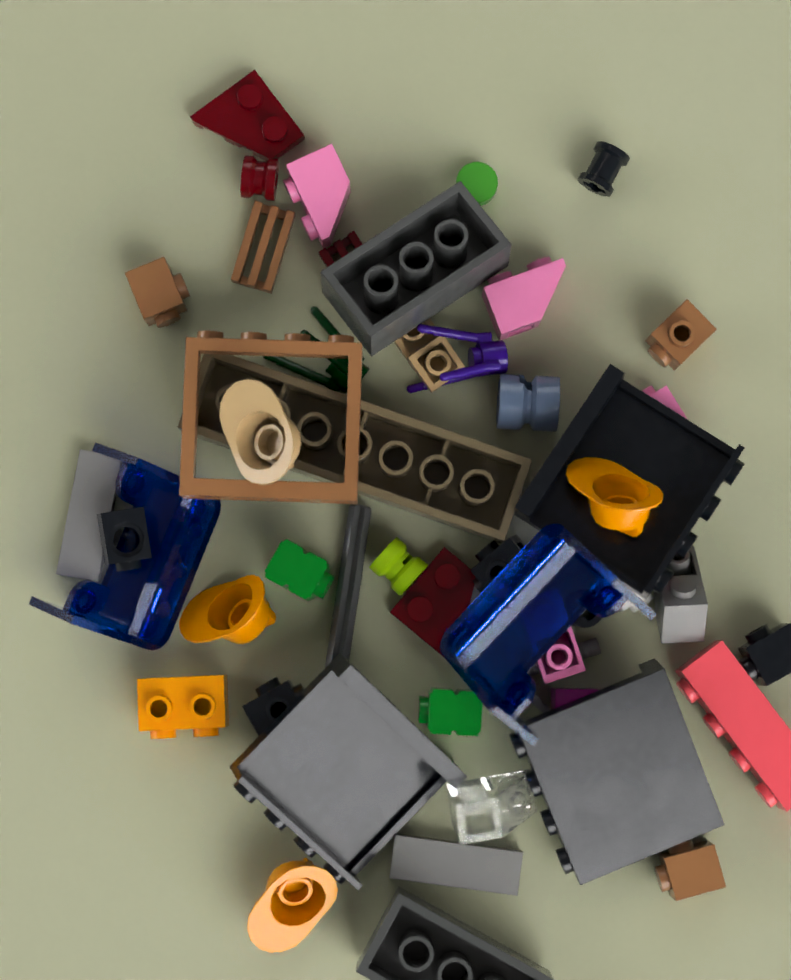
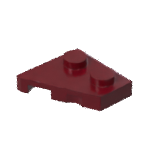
M255 70L190 116L196 127L205 128L222 136L225 141L239 148L244 147L265 161L270 158L279 159L305 140L302 131Z
M444 547L390 613L453 665L458 658L474 589L473 580L476 577L466 564Z

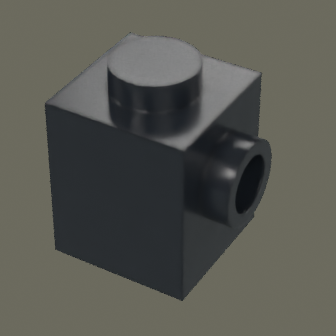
M782 623L771 630L765 624L745 635L748 643L738 648L742 655V658L738 661L753 681L756 680L760 686H768L791 673V623Z

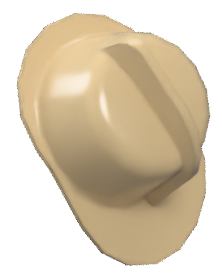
M253 379L235 382L226 390L220 402L219 417L222 430L241 474L251 483L260 485L274 483L284 476L287 470L294 467V462L299 455L301 447L300 432L295 423L285 415L279 399L269 386Z

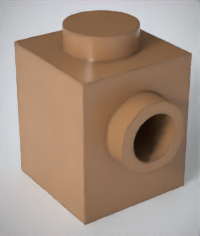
M165 257L125 272L140 312L148 326L154 324L157 325V328L169 326L181 319L179 314L188 311L183 300L190 297L181 273L173 276Z
M686 299L650 334L645 342L650 346L648 349L649 354L662 367L669 365L675 370L717 329Z
M692 839L669 848L668 851L658 853L661 865L655 866V873L659 887L662 892L668 891L675 901L726 887L715 845L710 841L705 840L693 844Z

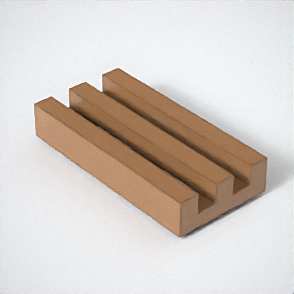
M255 200L232 273L231 281L233 283L272 294L296 216L294 211H284L277 206H267L263 202ZM263 214L267 216V220L250 275L246 277L243 276L261 215ZM276 219L283 220V224L265 282L259 281L258 278Z

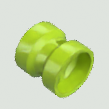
M396 537L369 568L377 576H385L391 582V588L401 596L428 567V564L420 557H412L407 552L406 544Z

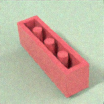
M715 640L675 670L681 679L676 685L691 704L697 700L707 714L702 719L710 731L717 738L723 735L733 749L728 754L743 773L750 770L759 784L754 788L762 800L770 808L776 805L779 809L789 811L791 809V730L723 640Z

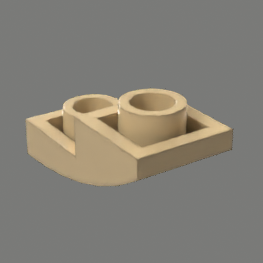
M430 318L422 323L424 325L435 326ZM416 327L394 341L431 393L448 382L440 380L439 376L441 373L465 367L445 337L418 332Z

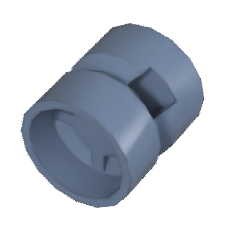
M499 375L496 409L497 429L520 430L524 424H529L533 431H557L560 410L559 377L535 376L531 382H527L524 375Z

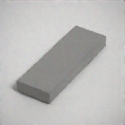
M80 449L56 571L57 575L100 582L104 557L97 514L114 511L123 457Z
M396 834L389 878L518 896L523 852Z

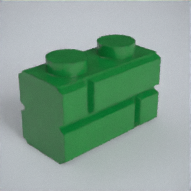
M288 539L280 542L264 571L265 578L288 589L308 602L315 599L316 596L323 600L335 579L334 575L329 573L330 565L326 560L311 552L307 553L304 548Z
M431 687L430 691H428V696H419L418 721L419 723H426L427 729H429L431 734L451 735L452 731H454L457 735L478 736L479 732H481L483 696L477 690L456 689L454 693L451 688Z

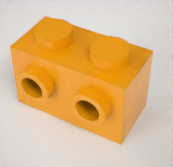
M227 674L137 679L139 731H150V739L176 738V730L193 729V737L219 736V728L229 726Z

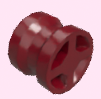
M244 156L240 195L242 198L262 195L266 200L275 201L279 179V159L270 158L263 162L257 161L254 156Z

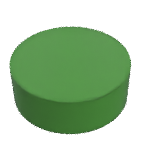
M472 162L465 165L457 175L456 184L461 181L480 206L487 204L495 196L498 178L495 171L489 165L482 162Z

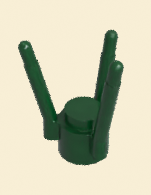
M313 306L311 308V313L329 335H341L318 307ZM302 330L300 333L310 335V341H320L307 330ZM263 356L264 359L326 386L328 389L337 392L342 389L347 393L348 359L326 358L331 362L326 369V372L331 375V378L284 357ZM362 363V379L364 378V376L367 374V372H368L369 369H370L369 367H367V366H366L365 364H363V363Z

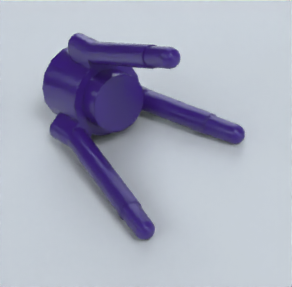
M424 324L417 326V331L421 333L476 343L475 347L468 349L469 367L441 373L439 376L440 380L448 381L443 385L475 377L507 373L508 352L505 342L503 340L493 341L491 332L473 333ZM422 381L407 386L406 390L408 393L428 390V388Z

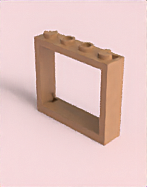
M210 330L198 331L197 337H186L179 495L184 499L358 504L362 343H354V337L349 335L328 336V342L310 341V335L300 333L285 334L284 340H267V334L261 332L241 333V339L223 338V332ZM201 354L348 359L344 483L276 481L271 484L260 485L241 479L196 478Z

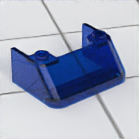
M95 443L92 451L122 464L115 486L118 497L122 501L133 505V508L144 507L152 558L141 559L142 568L117 572L116 565L110 564L101 584L91 580H84L76 584L70 591L64 607L33 596L30 599L29 605L70 624L147 650H157L167 643L172 634L219 518L221 502L220 500L184 499L179 495L180 476L141 458ZM123 529L116 547L124 553L129 552L135 546L136 538L130 529Z
M554 523L542 528L446 630L440 642V652L488 711L533 746L539 739L519 715L532 703L535 696L536 683L527 673L586 609L596 617L605 618L619 611L629 600L650 620L657 613L565 527Z

